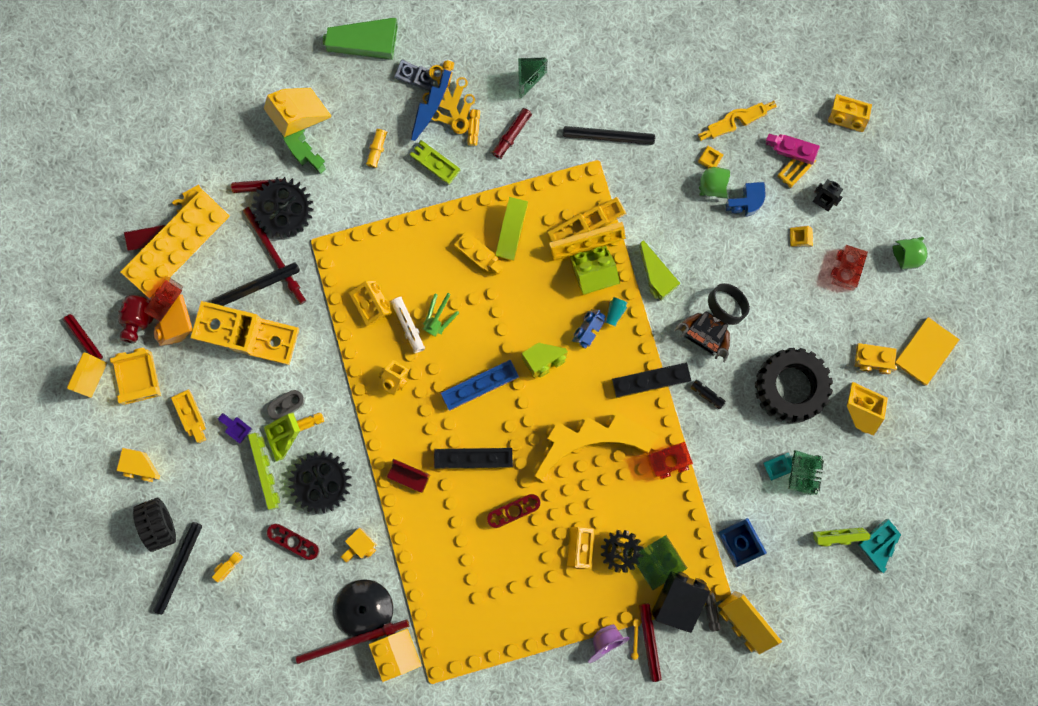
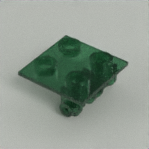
M794 450L788 489L808 495H817L820 492L821 482L815 480H822V478L816 477L815 474L823 473L816 471L823 470V456H813Z

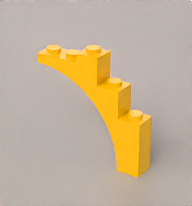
M619 412L615 416H610L606 423L609 428L587 417L585 421L583 419L580 421L576 428L579 432L576 433L557 422L556 425L552 424L546 433L549 435L547 440L553 443V446L548 445L543 454L546 458L543 463L538 462L533 471L536 473L534 478L542 481L548 471L560 459L575 450L590 445L602 443L621 444L648 454L658 435Z

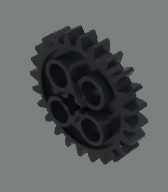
M276 177L275 183H272L269 179V186L261 184L264 190H256L259 197L253 196V199L257 201V203L251 205L253 208H257V210L252 212L253 215H258L255 222L261 221L262 223L259 225V228L266 227V234L271 230L272 237L279 233L280 239H282L283 234L290 238L291 232L297 236L296 230L299 229L303 232L302 225L309 226L306 219H312L308 212H314V209L309 207L313 204V201H307L311 194H304L306 187L300 189V182L294 185L293 178L289 183L286 182V177L283 178L282 182ZM286 190L289 193L288 198H279V192ZM292 197H296L294 201L286 206L287 211L281 210L273 219L269 218L280 209V204L284 206ZM271 202L275 207L272 211H266L264 205ZM298 204L302 210L299 213H293L291 207ZM283 216L287 219L286 225L280 226L277 224L276 221L279 217Z
M314 451V457L307 453V460L300 458L302 464H294L297 470L290 471L294 474V477L288 478V480L293 482V485L288 486V488L295 490L290 495L297 496L295 503L302 502L300 508L303 509L308 506L307 512H311L314 508L315 514H318L320 509H322L323 514H326L327 508L333 512V505L341 507L339 501H347L344 494H350L346 488L352 487V484L347 483V480L352 479V476H346L350 469H343L346 463H338L340 460L339 456L333 459V453L331 452L326 457L325 451H322L321 456H319L317 451ZM325 464H328L330 466V472L326 475H323L321 473V467ZM314 466L317 469L319 478L325 480L322 485L328 494V498H325L321 486L316 485L318 478L313 471ZM310 472L312 480L305 483L303 476L305 473ZM336 482L338 489L331 493L328 488L329 484ZM314 490L320 492V497L316 501L311 499V493Z

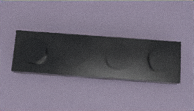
M686 362L613 378L612 384L615 397L620 398L688 383L692 380Z
M512 448L434 449V468H513Z

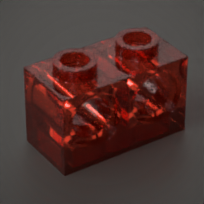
M845 245L842 250L839 249L836 255V260H838L837 267H833L830 275L833 278L831 284L852 291L858 287L868 251ZM847 255H852L854 262H849ZM841 272L847 273L849 280H844Z

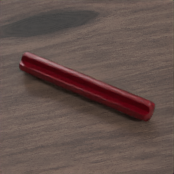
M643 603L639 605L650 679L652 682H659L662 678L651 608L649 603Z

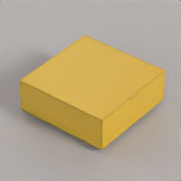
M707 146L698 163L707 168L717 167L724 154Z

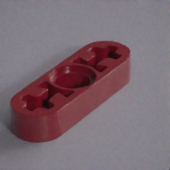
M534 494L524 496L491 511L488 514L487 522L493 528H500L537 511L541 504L540 499ZM529 498H532V500L536 499L535 508L532 509L531 506L526 507L527 512L523 513L519 502L523 501L524 505L528 503ZM513 505L517 506L520 510L519 515L516 517H512L508 513L509 507ZM505 509V514L509 520L505 521V518L499 520L500 524L498 525L495 522L491 523L492 515L500 516L503 514L501 510Z
M281 524L269 526L267 536L270 540L307 560H314L319 556L320 548L316 543ZM279 527V532L284 535H286V531L289 532V534L284 539V543L281 542V540H283L282 537H273V529H277ZM292 536H296L299 539L298 546L294 548L288 544V540ZM303 540L306 542L304 546L308 548L314 547V555L307 556L308 552L304 549H301V553L298 551L302 547Z

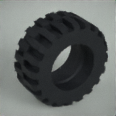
M795 348L780 350L768 358L756 375L757 381L755 382V388H757L755 394L756 398H759L761 401V408H765L770 417L774 416L780 422L787 421V423L792 424L804 422L823 411V408L830 401L828 399L829 396L832 395L833 389L830 388V385L833 384V379L829 378L830 370L828 367H824L823 363L825 362L822 358L817 359L814 352L808 353L803 348L798 350ZM795 368L807 376L811 390L806 400L793 404L780 396L776 387V379L783 370Z

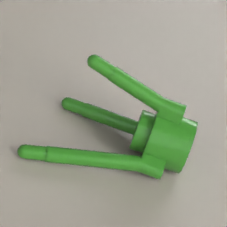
M436 293L434 294L427 317L423 323L425 325L423 330L435 337L438 333L442 334L444 329L459 314V311H456L440 326L442 322L438 318L450 297V293L446 294L433 318L431 315L438 296Z

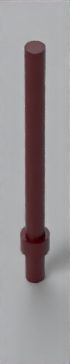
M250 207L243 210L244 214L278 269L284 267L283 261L264 230L259 228V222H255L256 217L252 214ZM292 276L285 278L290 293L294 294L300 305L304 304L306 299L300 291L301 287L298 282L294 281Z
M408 619L394 624L390 622L382 628L296 656V662L300 664L383 635H393L395 631L410 627Z

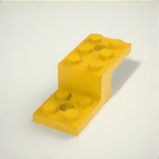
M201 301L191 339L230 348L237 353L290 365L299 328L262 319L257 314ZM217 319L220 321V327L215 330L211 329V322ZM274 337H279L281 340L280 345L277 347L271 346V340Z

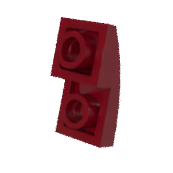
M165 225L124 232L127 250L144 248Z

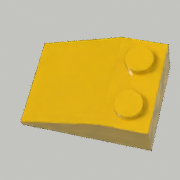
M311 88L281 89L266 97L264 110L284 137L331 118V114Z

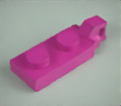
M768 134L766 139V145L774 147L773 150L777 151V154L811 165L814 164L820 149V145L779 134V136Z

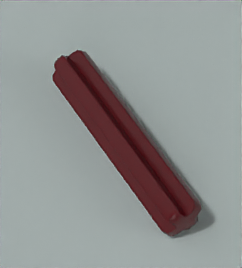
M268 180L232 182L231 190L233 193L257 192V189L263 191L264 189L261 184L269 186Z
M72 314L65 316L63 321L86 353L102 360V354Z

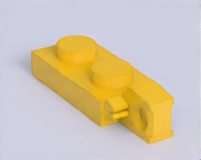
M468 231L454 244L459 251L482 270L488 271L491 269L497 275L503 270V267L496 262L498 257Z
M188 389L171 397L185 431L189 436L194 435L199 444L206 441L203 430L206 429L205 422L191 391Z

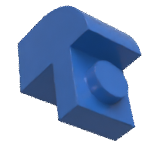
M745 183L743 187L744 198L728 199L726 211L741 213L745 210L746 217L757 213L765 201V183Z

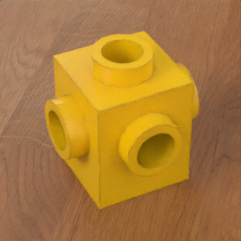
M392 360L379 373L378 377L381 379L378 386L395 395L399 389L402 391L406 386L407 380L405 378L409 369Z

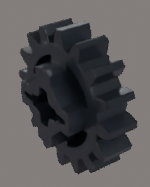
M616 530V535L609 533L610 539L604 538L606 545H601L605 552L600 555L606 557L603 563L609 564L608 569L610 570L615 568L617 573H620L621 569L623 573H628V568L635 570L634 564L640 565L641 563L638 561V558H643L644 556L639 553V551L644 549V547L638 546L641 540L635 539L636 534L634 533L629 535L627 530H624L623 534L620 530ZM625 538L628 539L629 542L626 541L625 543H623L622 541H620V539ZM621 560L624 564L619 565L615 561Z

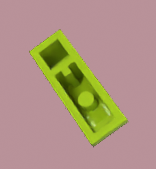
M643 240L639 248L648 284L651 288L649 291L655 299L659 298L662 301L679 287L680 282Z

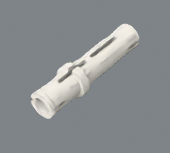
M402 297L393 299L391 304L405 331L404 336L409 340L414 350L413 352L419 353L423 351L425 346L419 336L420 332L418 328H415Z

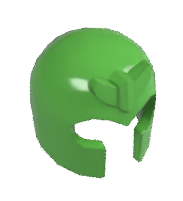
M720 167L706 169L700 179L699 195L728 199L727 185L730 178V170Z
M924 237L895 241L899 245L892 246L900 269H916L926 262L928 253L926 245L922 242Z

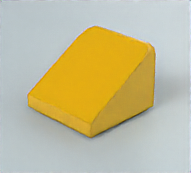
M810 226L790 228V246L812 247V228Z

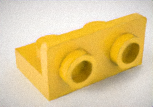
M836 94L828 122L864 132L870 119L872 104Z
M374 280L365 281L349 292L367 326L372 325L385 315L393 313L389 301L385 299L381 292L380 285Z
M858 343L854 366L860 367L861 371L870 372L872 369L879 370L880 374H891V372L897 370V366H895L897 349Z

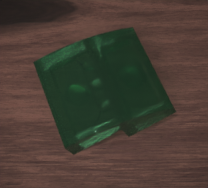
M667 535L639 551L644 556L643 558H638L641 564H636L652 590L666 582L670 571L678 573L688 568Z

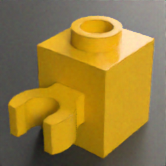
M358 528L345 541L351 548L341 558L347 563L356 554L361 559L365 556L369 558L375 553L377 544L362 528Z

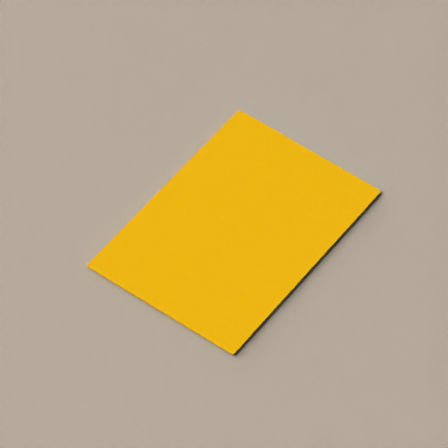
M599 160L311 240L429 683L431 684L590 639L600 629L612 624L618 630L634 626V619L637 618L641 622L640 604L649 603L652 614V610L670 571L675 573L683 572L694 580L696 578L704 580L711 591L710 593L715 595L716 602L724 600L731 595L669 387L620 398L615 397L612 384L613 378L663 368L625 241L621 240L604 245L607 246L616 264L620 284L584 295L578 284L570 256L553 260L549 243L552 240L548 234L549 231L579 214H584L594 207L601 206L612 200ZM509 197L528 201L514 261L498 257L496 262L503 267V270L498 275L491 269L488 271L482 270L454 246L460 237L468 231L496 255ZM618 219L615 220V221H613V222H611L610 224H608V225H606V226H609V225H612V224H615V223H619V222H618ZM374 280L380 285L381 292L385 299L389 301L393 313L385 315L372 325L367 326L349 292L365 281ZM436 293L438 296L431 315L433 318L446 294L450 293V297L438 318L442 322L440 326L456 311H459V314L444 329L442 334L438 333L435 337L423 330L425 326L423 323L427 317L434 294ZM402 297L415 328H418L420 332L419 336L425 349L419 353L413 352L414 350L409 340L404 336L405 331L391 304V301L395 298ZM613 297L628 302L626 305L627 309L617 322L616 327L604 322L599 332H596L594 329L591 330L596 337L590 347L587 346L585 349L580 346V343L572 342L574 332L578 327H581L584 322V316L588 311H591V309L600 310V313L606 316V321L609 302L612 301ZM537 343L566 348L568 351L566 362L557 368L554 365L550 368L549 373L541 378L539 376L534 378L522 359V353ZM392 360L409 369L405 378L407 380L406 386L402 391L399 389L395 395L378 386L381 379L378 377L379 373ZM511 360L519 378L449 411L441 395L442 392ZM619 412L658 435L648 454L621 444L602 443L590 445L575 450L560 459L548 471L542 481L534 478L536 473L533 471L538 462L543 463L546 458L543 455L548 445L553 446V443L547 440L549 435L546 433L552 424L556 425L557 422L578 433L579 431L576 428L582 419L585 421L589 417L604 427L609 428L606 423L610 416H615ZM512 448L513 468L435 469L434 449ZM393 459L431 475L423 493L387 478L393 464ZM529 494L539 497L541 504L537 511L500 528H493L488 524L487 517L491 511ZM529 498L528 503L524 505L523 501L519 502L523 513L527 512L526 507L531 506L532 509L535 508L537 500ZM513 505L509 507L508 513L510 516L516 517L519 515L520 510L517 506ZM505 509L501 510L503 514L500 516L493 514V519L490 520L491 523L495 522L498 525L500 524L499 520L502 518L508 521L509 518L505 514ZM571 527L594 529L591 569L567 566ZM616 530H620L622 534L624 530L629 531V535L631 533L636 534L635 539L641 540L638 546L644 547L643 550L639 551L640 554L644 555L643 558H638L641 564H634L635 570L628 568V573H623L622 569L620 573L615 572V568L613 570L608 569L609 564L603 563L606 557L600 555L605 552V549L601 548V545H606L604 538L610 539L609 533L616 535ZM620 539V541H622L623 543H625L626 541L629 542L628 539ZM621 560L615 561L619 565L624 564Z

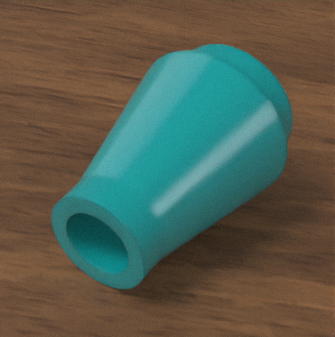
M613 297L612 301L609 302L605 322L616 327L617 322L627 309L626 305L628 302Z

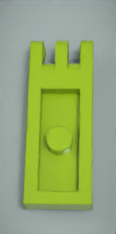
M420 140L418 144L423 149L415 146L414 150L419 154L416 155L411 151L409 155L450 185L461 171L460 168Z
M863 527L813 532L814 541L822 547L831 546L833 543L849 545L851 542L866 541L871 537Z

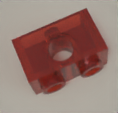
M166 276L146 304L144 312L161 322L182 292L183 286L169 276Z
M685 442L646 456L654 478L660 477V480L670 477V472L678 470V473L687 471L689 466L693 464ZM666 457L674 458V467L666 465Z

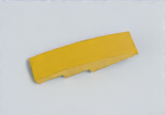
M615 197L601 206L598 205L584 214L575 216L549 231L548 234L552 242L602 228L627 213L619 198Z

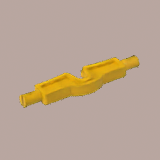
M773 100L765 105L761 102L747 109H735L729 112L724 119L709 125L706 131L698 134V137L702 141L709 137L715 139L721 135L734 132L737 128L734 122L735 118H738L743 126H747L757 119L766 116L767 111L777 108V105Z

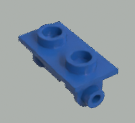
M597 309L588 311L584 316V322L581 327H578L574 332L572 342L580 343V346L585 349L587 346L590 347L596 337L591 330L594 329L596 332H599L606 316Z

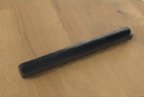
M564 126L563 136L570 138L650 145L655 143V134L572 126Z
M293 262L214 297L211 302L221 306L227 305L299 273L300 268L296 262Z
M197 522L191 523L155 603L153 612L159 615L164 614L202 529L201 524Z

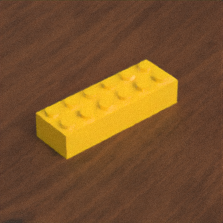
M201 189L121 270V273L150 299L230 215Z

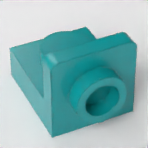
M789 452L763 463L771 481L796 471L795 466H797L794 457L790 456Z

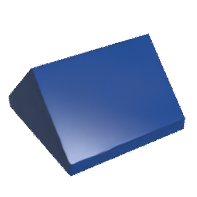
M744 518L718 532L736 567L767 554L748 518Z

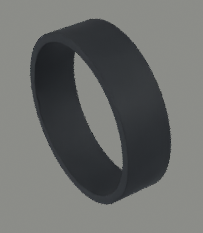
M719 284L708 295V305L711 312L725 324H739L749 314L750 306L746 296L741 290L731 284ZM717 291L731 295L738 302L742 312L741 317L731 316L720 307L716 299Z

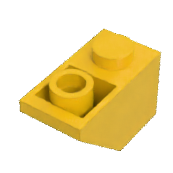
M122 448L117 471L123 472L122 476L134 478V475L142 476L141 480L153 482V478L160 479V475L147 453Z

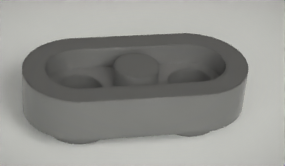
M291 390L270 403L268 414L271 418L277 420L289 413H294L304 405L305 398L301 392ZM294 397H298L296 404L292 403ZM278 407L282 408V412L280 414H276L275 412L276 408Z

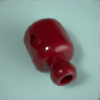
M129 295L123 299L121 308L118 311V322L124 327L120 332L121 341L131 344L136 343L138 340L137 332L145 330L153 321V304L150 300L137 295Z

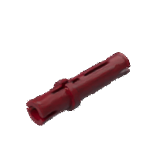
M522 108L506 133L501 135L500 141L491 152L493 156L501 160L509 147L513 146L515 138L532 116L528 109Z

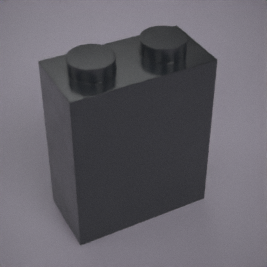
M670 571L652 610L655 621L692 633L711 592L706 585L707 583L699 578L691 579L683 572L675 573Z

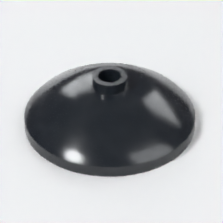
M363 579L348 584L341 590L336 599L335 617L337 623L351 637L382 628L385 624L390 623L393 617L394 606L391 595L384 586L373 580ZM361 606H365V613H360L359 608Z

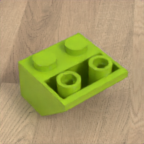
M607 246L596 247L593 250L579 252L576 255L570 256L583 295L620 284L616 264Z
M537 343L522 353V359L533 377L539 376L541 378L548 374L550 368L554 365L557 368L564 364L568 351L566 348Z

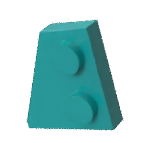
M885 519L869 533L871 535L869 540L858 543L859 547L883 574L887 570L885 567L889 557H892L895 551L894 547L901 536V533L889 519Z

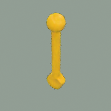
M636 618L633 620L634 644L633 653L631 654L633 660H637L639 657L637 643L638 627L641 625V622Z

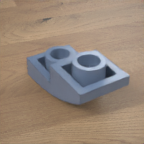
M400 60L394 78L430 91L434 80L429 75V69L421 65L417 67L405 60Z

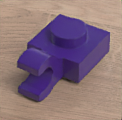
M222 413L218 418L228 427L225 433L239 444L253 430L238 417L233 421L226 414Z

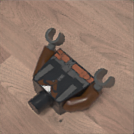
M707 311L703 314L696 313L687 317L674 329V331L680 330L682 332L680 337L687 338L713 356L715 355V359L721 356L724 359V363L727 360L730 347V332L727 330L728 324L717 319L714 314H710Z

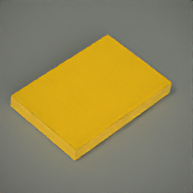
M927 317L897 358L895 364L927 386L960 339Z
M84 352L67 389L92 398L107 362Z

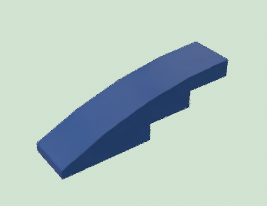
M443 69L439 87L431 85L427 104L419 102L411 140L416 141L437 111L452 71Z

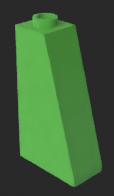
M397 18L328 27L327 34L323 35V45H325L327 52L393 60L398 29Z

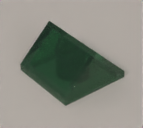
M545 57L518 58L520 98H523L547 73L548 60Z

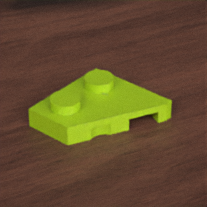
M289 413L263 427L276 462L285 458L300 432L294 413Z

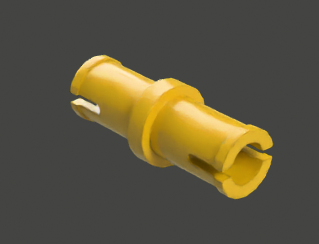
M376 129L373 142L369 146L370 152L366 162L367 166L377 168L380 155L384 151L383 145L388 133L387 131Z

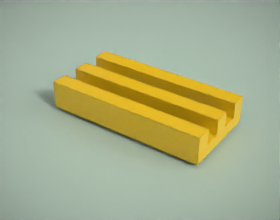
M792 159L777 177L783 180L782 182L786 183L791 189L812 166L811 164H808L791 182L789 179L805 163L800 161L788 176L785 177L784 173L796 162L795 159Z

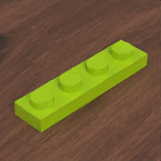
M258 433L249 434L248 437L268 510L278 509L280 497L278 492H274L273 485H275V479L268 470L270 460L268 455H264L263 448L265 447L263 436H259Z

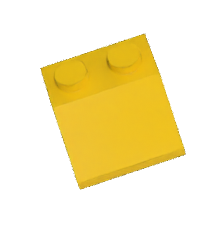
M408 628L369 644L382 682L422 666Z

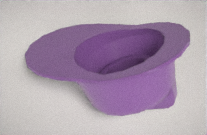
M613 624L600 629L593 639L595 654L588 660V663L597 661L612 649L626 643L630 638L623 637Z

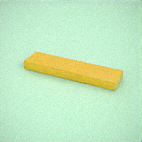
M619 222L549 243L553 260L624 240L626 239L623 222Z

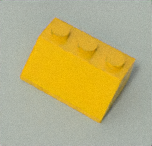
M734 591L718 605L721 610L719 612L721 617L726 622L729 620L733 624L732 630L738 637L742 635L746 640L744 645L751 653L755 651L761 654L782 642L744 594Z

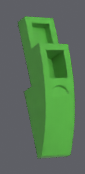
M304 129L286 137L282 135L289 150L302 166L309 162L320 174L326 170L323 164L325 163L324 159L319 154L314 155L311 152V146L304 141L306 139L303 133L305 132Z

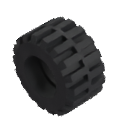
M157 497L134 506L133 519L142 543L150 552L176 542V532L172 518L161 499Z

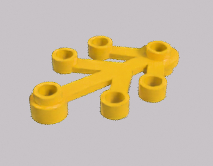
M434 65L430 68L429 75L439 85L441 75L436 77L434 73L439 70L442 75L443 68L439 65ZM459 77L456 80L457 86L453 96H451L447 87L443 96L445 100H441L439 107L449 110L452 117L442 115L437 110L436 112L439 113V117L437 119L432 117V120L449 124L455 133L464 134L469 129L467 116L476 99L472 94L465 95V103L459 114L457 105L463 89L468 86L467 79ZM460 80H465L464 86L459 85ZM429 92L425 93L422 97L423 102L426 104L425 97L429 95ZM468 97L473 98V101L471 103L466 102V99ZM460 121L464 124L462 128L457 127V123Z

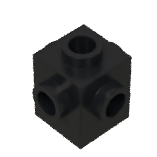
M827 179L824 184L820 183L814 191L817 195L812 202L829 212L832 206H837L843 198L840 195L843 188L837 182Z

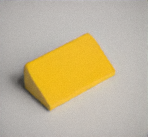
M570 528L568 567L591 569L594 529Z

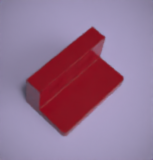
M393 459V464L387 478L423 493L431 475Z

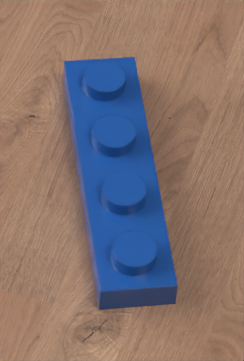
M508 360L442 392L441 395L449 411L519 378L511 360Z

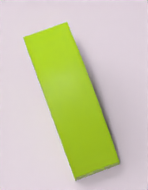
M509 197L495 256L514 261L528 201Z

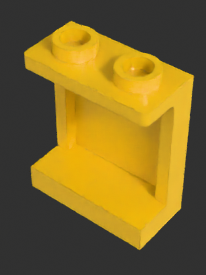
M145 348L133 350L134 353L130 354L126 352L115 354L114 358H110V363L114 365L120 393L117 396L119 404L127 405L161 396L153 355L151 351L145 350Z

